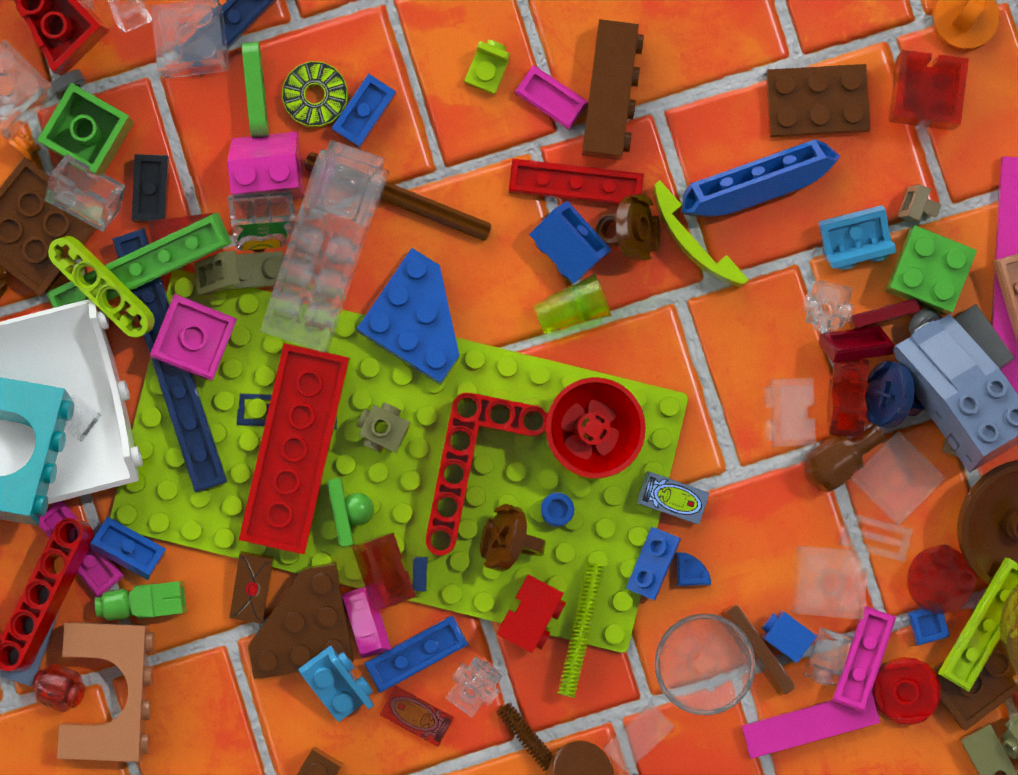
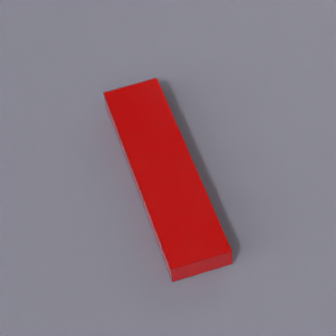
M512 158L508 193L619 205L621 200L627 195L642 194L644 173Z

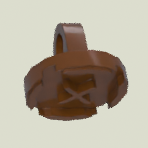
M503 504L494 510L497 515L494 519L489 518L481 536L480 553L481 557L486 558V562H484L485 567L503 572L511 568L517 561L520 553L532 556L544 555L546 541L526 534V515L521 508Z

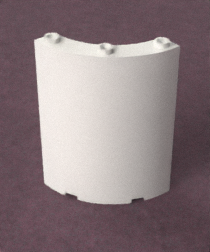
M90 299L0 322V377L65 388L73 399L72 401H74L73 417L70 421L66 422L64 430L66 434L65 446L62 452H58L55 462L57 465L56 479L53 484H49L47 491L48 504L139 481L138 467L143 466L139 447H134L125 402L130 400L129 389L125 380L120 381L106 329L110 328L109 320ZM0 420V476L9 475L20 470L30 460L36 441L34 430L31 427L21 423Z

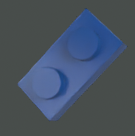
M368 73L333 125L332 130L358 148H361L396 96V91Z
M109 517L105 519L90 543V549L146 580H149L166 548Z

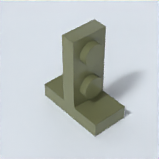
M223 251L194 262L198 296L211 295L223 290L276 287L287 284L283 251L249 254Z

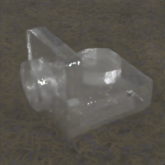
M820 627L816 634L817 637L814 641L809 662L803 674L818 684L835 685L843 673L852 638Z

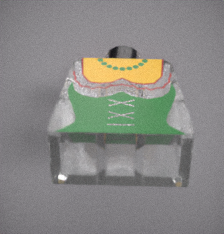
M292 191L227 196L231 228L238 250H252L260 253L267 248H279L286 245L296 224Z

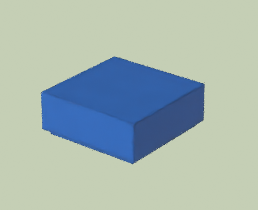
M941 604L907 612L916 645L950 637Z

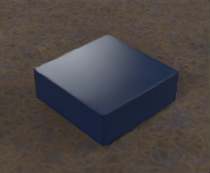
M415 557L413 559L414 591H427L428 557Z

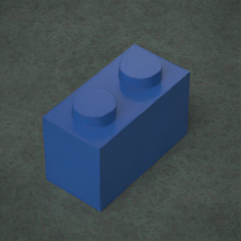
M568 201L555 208L529 234L535 241L537 248L547 254L557 265L561 275L568 278L573 284L590 272L611 251V248Z

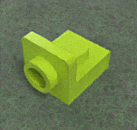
M488 40L487 43L479 41L477 52L464 82L495 95L510 61V53L505 51L507 47L493 40Z

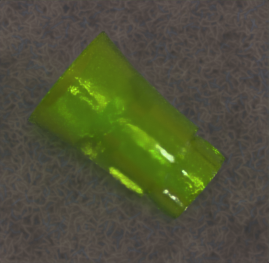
M596 273L561 292L548 296V300L534 304V309L544 334L553 332L558 328L561 331L584 322L612 316Z

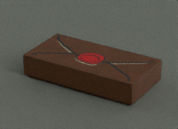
M244 551L240 552L229 618L259 624L264 622L274 557Z

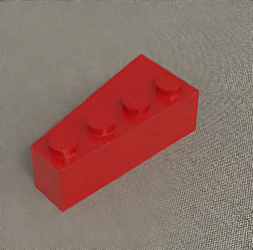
M14 0L15 7L27 23L33 34L32 37L45 55L50 69L53 73L61 76L66 74L110 31L83 0Z

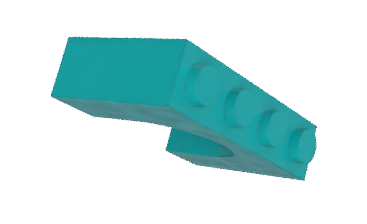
M0 377V420L21 423L31 427L34 430L36 440L34 452L26 465L12 474L0 476V519L38 526L40 517L46 514L48 508L47 491L49 484L54 483L57 475V465L55 462L58 452H62L65 446L66 434L64 430L66 422L72 419L74 413V401H72L73 399L65 388Z

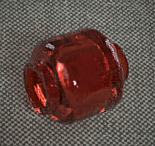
M58 663L50 664L44 670L38 671L33 680L37 702L62 713L69 711L71 708H76L81 703L85 694L86 686L83 683L81 674Z

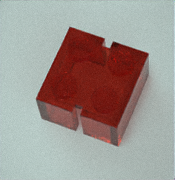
M902 50L896 57L888 122L918 126L925 120L924 127L954 131L961 125L969 58L939 54L933 60L932 67H928L927 65L932 59V53Z

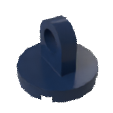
M883 361L876 365L868 375L866 383H869L868 391H863L862 402L864 413L868 421L873 425L877 424L878 427L894 428L900 425L907 416H917L925 409L914 394L915 385L909 369L902 363Z

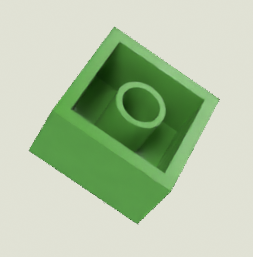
M71 83L37 141L44 147L102 179L135 122L129 115Z
M914 225L908 230L885 292L905 300L915 298L920 306L925 308L931 307L936 312L947 316L954 311L977 250Z

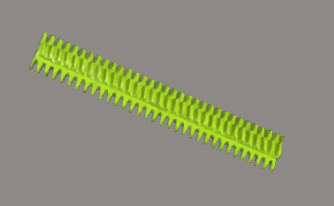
M595 563L587 565L590 568L586 569L588 572L585 573L587 576L584 577L586 580L583 581L585 584L582 585L584 589L581 590L584 593L580 594L583 597L579 598L582 601L578 602L581 605H578L580 609H577L579 613H576L578 617H575L577 621L574 624L576 626H573L575 630H572L574 634H571L574 638H570L573 642H569L572 646H568L571 650L567 651L569 654L566 657L569 659H565L568 663H564L567 667H563L566 671H562L565 675H561L564 678L560 680L563 683L559 684L562 687L558 688L561 692H557L558 694L575 698L574 694H576L575 690H577L576 686H578L579 673H581L579 669H582L581 665H583L582 661H584L583 657H585L584 653H586V644H588L586 640H589L587 636H590L588 632H591L589 628H592V625H590L593 623L591 620L594 619L592 616L595 615L594 611H596L594 608L596 604L594 603H597L595 599H598L596 595H599L598 591H600L599 587H601L600 583H602L601 579H603L602 575L604 572L602 570H605L602 567L603 565Z

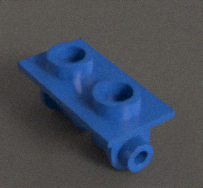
M651 527L626 589L655 601L674 554L679 547L681 538Z

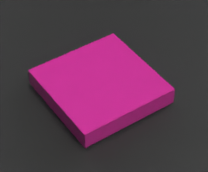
M174 294L149 357L212 382L237 318Z

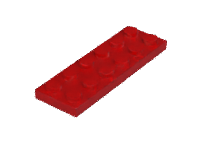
M287 343L283 344L239 540L303 555L306 554L350 361L349 357Z

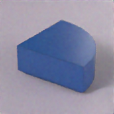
M676 552L677 586L711 585L709 572L701 561L690 554Z

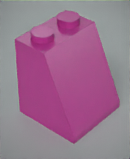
M298 131L269 134L268 137L252 138L251 136L232 138L227 160L230 192L239 205L305 198Z

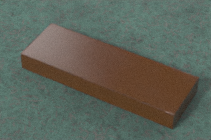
M737 605L730 606L720 613L778 695H787L795 689V684L740 607Z

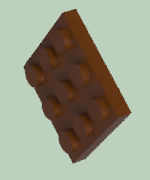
M24 157L0 187V265L43 298L62 274L49 258L50 244L55 239L71 236L85 245L105 219ZM69 246L61 247L64 250L62 257H70L68 255Z

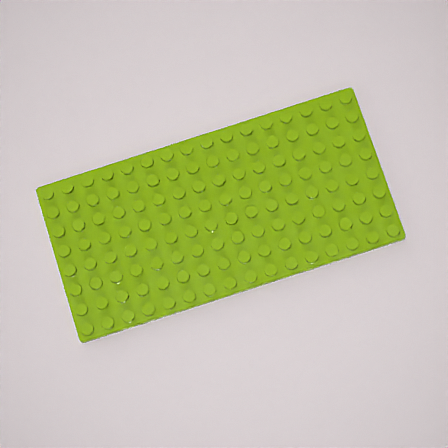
M182 270L172 272L166 293L169 303H171L174 294H177L237 318L213 381L211 382L193 375L228 482L195 493L153 362L150 358L132 428L134 447H139L143 466L138 467L139 481L117 487L110 515L111 519L143 536L239 559L241 551L274 557V568L298 574L303 567L336 562L340 584L359 589L372 585L376 593L498 623L503 622L508 610L515 612L521 601L515 597L527 574L564 593L561 599L566 602L565 607L557 620L551 617L545 629L551 632V636L567 640L574 638L571 634H574L572 630H575L573 626H576L574 624L577 621L575 617H578L576 613H579L577 609H580L578 605H581L578 602L582 601L579 598L583 597L580 594L584 593L581 590L584 589L582 585L585 584L583 581L586 580L584 578L587 576L585 573L588 572L586 569L590 568L587 565L591 563L603 565L602 567L605 568V570H602L604 572L602 575L603 579H601L599 595H596L598 596V599H595L597 603H594L596 604V607H594L596 611H594L595 615L592 616L594 617L591 620L593 623L590 624L592 628H589L591 632H588L590 636H587L589 640L586 641L588 645L620 653L628 650L641 595L626 589V586L651 527H658L661 514L660 511L640 505L636 501L646 471L667 478L670 477L688 402V397L685 393L457 337L459 359L443 383L439 385L359 334L357 328L366 315L256 288L223 290L211 295L198 296L194 273ZM284 343L350 358L337 414V430L334 429L305 555L239 540L265 427L237 425V409H239L240 394L272 395ZM600 377L618 382L635 396L643 410L646 423V433L642 449L632 464L625 470L605 478L579 476L563 467L550 450L546 431L537 437H528L479 427L456 545L446 555H435L428 550L426 546V533L453 401L459 394L475 393L535 405L548 413L553 400L568 385L581 379ZM259 398L245 399L244 419L266 420L267 404L271 400ZM470 399L462 400L458 405V413L465 418L472 417L477 411L476 403ZM383 402L401 410L399 417L411 422V426L397 454L386 448H383L382 452L379 453L363 445L366 438L359 435L361 428L357 427V423L365 408L371 411L373 405L381 408ZM496 406L492 409L490 417L494 423L504 424L509 420L510 412L504 406ZM530 412L524 417L523 423L528 430L536 431L542 427L543 419L540 414ZM381 422L377 426L378 433H384L388 429L386 422ZM464 432L455 433L452 436L451 445L454 449L463 451L469 447L470 437ZM451 465L445 470V479L448 483L457 484L464 477V471L458 465ZM342 478L346 497L352 493H363L374 504V514L368 523L361 526L351 525L355 544L343 547L339 545L327 483L329 480ZM563 493L574 504V515L563 526H552L541 515L542 502L550 494ZM452 498L442 499L438 504L439 513L444 517L453 516L457 511L456 501ZM503 504H509L521 508L525 513L527 521L526 534L545 540L546 545L543 556L520 553L517 561L510 569L500 572L485 567L484 562H486V558L481 557L480 543L486 522L489 518L494 519L497 515L494 510ZM437 531L433 534L431 543L435 549L445 550L449 547L451 538L447 532ZM415 557H428L427 591H414L413 559Z

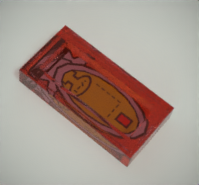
M395 685L379 714L439 747L454 719L453 715L398 685Z

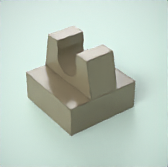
M920 184L908 186L897 218L913 222L919 221L921 216L925 218L937 217L941 204L928 199L931 191L930 188Z

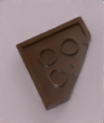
M336 562L303 567L258 633L251 640L248 650L254 679L299 672L298 669L330 645L338 655L344 652L351 662L354 661Z

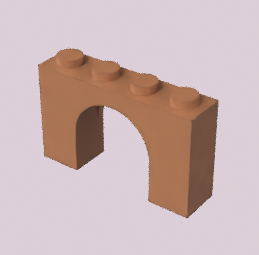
M92 622L64 623L62 657L101 658L115 664L126 678L128 699L123 711L111 722L101 724L64 722L59 724L57 759L139 762L143 760V754L149 753L150 735L144 733L145 720H150L152 708L151 700H146L147 686H152L153 666H148V652L153 653L155 645L154 632H149L150 625Z

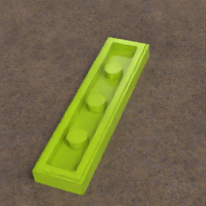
M1005 557L938 672L939 675L968 692L971 690L1018 609V563Z

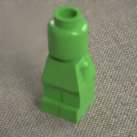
M184 580L137 585L130 592L126 589L105 591L102 597H95L96 616L104 617L107 621L128 619L131 614L136 615L138 619L185 613L187 612Z

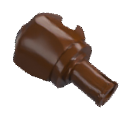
M875 424L852 439L841 433L838 436H832L821 441L819 446L806 453L802 459L805 468L804 474L807 480L823 492H831L838 489L851 479L856 470L864 466L862 455L879 444L886 442L885 435L878 425Z

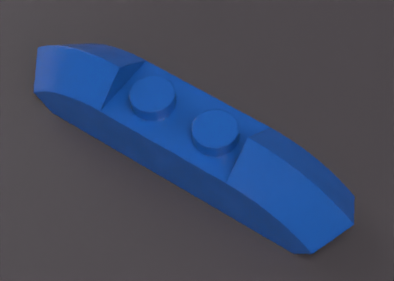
M814 139L710 176L688 186L683 195L681 213L695 217H716L784 196L817 181L834 166L841 156L826 143Z

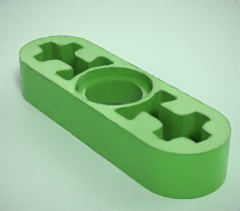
M259 41L242 43L251 137H268L269 126Z

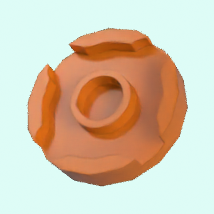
M937 0L932 12L936 35L946 46L958 51L980 48L995 35L999 25L1000 10L996 0Z

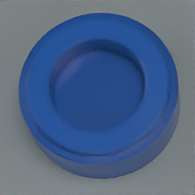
M553 493L543 500L541 515L548 524L563 526L572 519L574 504L567 495Z

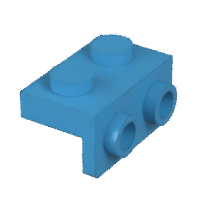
M883 205L818 221L825 259L831 268L849 269L858 262L866 260L881 261L886 259L889 254L896 253L895 244L890 236L886 209Z

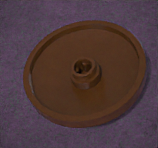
M1018 460L1001 464L983 475L966 495L959 512L957 538L961 553L974 573L988 584L991 583L1005 557L1018 563Z

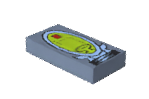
M646 471L636 503L699 525L710 493Z

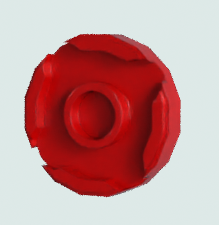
M901 657L889 661L880 669L873 686V697L878 709L883 714L892 718V721L898 724L914 725L925 721L935 712L941 699V683L937 673L927 663L916 658Z

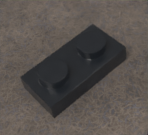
M135 154L132 200L133 222L167 223L170 160L168 155Z

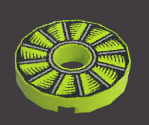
M309 61L298 65L288 74L282 88V100L287 113L295 122L308 128H322L339 118L348 104V89L343 76L335 67L324 62ZM313 86L321 87L325 92L323 100L319 103L309 102L306 99V92L309 88Z

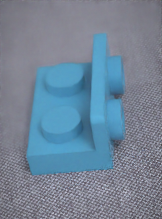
M330 645L298 670L334 718L340 722L363 704L368 709L372 708L374 704L369 695L374 691L363 676L357 679L351 672L355 667L344 652L338 655Z

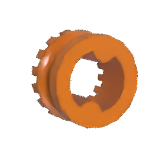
M18 129L16 131V138H10L8 142L32 160L34 158L33 152L36 150L40 151L41 147L32 139L29 140V137Z

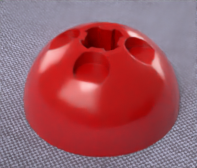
M591 377L573 382L556 396L548 410L545 429L550 450L563 467L579 476L605 478L625 470L636 459L644 443L646 423L638 400L627 388L610 379Z

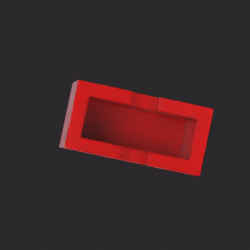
M527 574L515 597L521 601L515 612L508 610L496 634L530 653H533L535 647L542 650L551 633L545 628L551 617L557 620L565 607L566 602L561 599L564 593Z

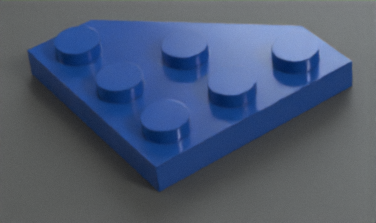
M411 248L358 326L357 332L439 385L443 383L458 361L459 351L440 265Z

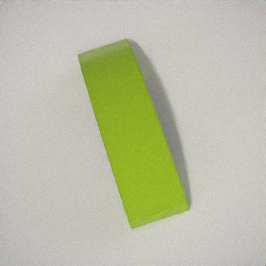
M659 180L653 188L656 206L668 233L682 252L698 267L713 277L737 287H742L749 279L727 255L716 263L676 219L674 214L681 208L682 204Z

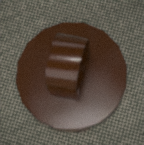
M644 194L627 195L624 197L617 208V213L601 217L595 228V232L607 245L620 247L624 255L631 261L650 260L652 258L650 256L651 251H657L661 235L659 217L652 216L649 206L654 204ZM616 222V236L608 239L606 235L607 228L611 223Z

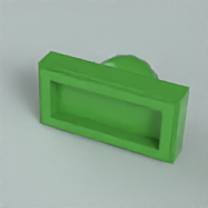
M342 478L331 479L327 483L339 545L341 547L353 545L355 542L351 525L361 526L368 523L374 514V504L363 493H352L346 497Z

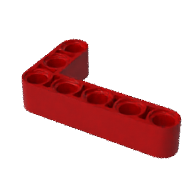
M462 393L454 399L426 533V546L431 553L446 555L456 545L479 427L528 437H537L546 431L547 413L541 407L475 393ZM465 399L473 400L477 405L476 413L469 418L462 417L458 413V405ZM504 406L509 410L510 418L506 423L497 424L492 421L490 413L494 407ZM530 412L540 414L543 419L542 427L536 431L528 430L523 423L524 417ZM464 432L469 435L470 445L467 449L458 451L452 447L451 439L455 433ZM451 465H458L464 471L463 479L457 484L448 483L445 479V470ZM444 498H452L456 501L457 511L451 517H444L438 511V504ZM437 531H445L451 538V543L445 550H437L431 543V538Z
M65 518L55 526L5 630H0L1 670L22 672L29 669L33 664L90 548L94 534L92 527L87 522ZM74 526H77L79 535L76 541L72 543L69 539V532ZM61 556L64 560V566L59 573H56L54 563ZM46 587L49 591V597L42 604L39 594L42 588ZM31 617L34 627L32 632L27 634L24 625L26 620ZM16 648L19 658L16 664L13 665L9 656L10 652Z

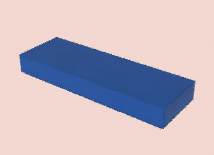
M451 615L391 648V650L367 661L364 665L378 691L381 693L469 644L454 616Z

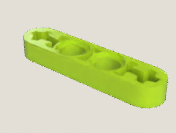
M66 236L55 239L50 244L48 254L51 262L125 334L136 338L148 334L153 329L155 319L151 310L79 240ZM68 245L70 248L68 250V255L70 257L63 258L62 254L64 250L61 247ZM81 258H82L83 261H81V262H79V263L77 264V262H76L75 260H78V259H81ZM86 266H90L96 271L97 278L94 284L87 283L83 278V269ZM114 289L119 293L121 301L118 307H112L107 302L106 295L108 290ZM130 304L131 307L126 310L128 313L121 315L120 312L124 311ZM140 315L142 317L139 322L141 326L135 328L133 325L135 322L134 316Z

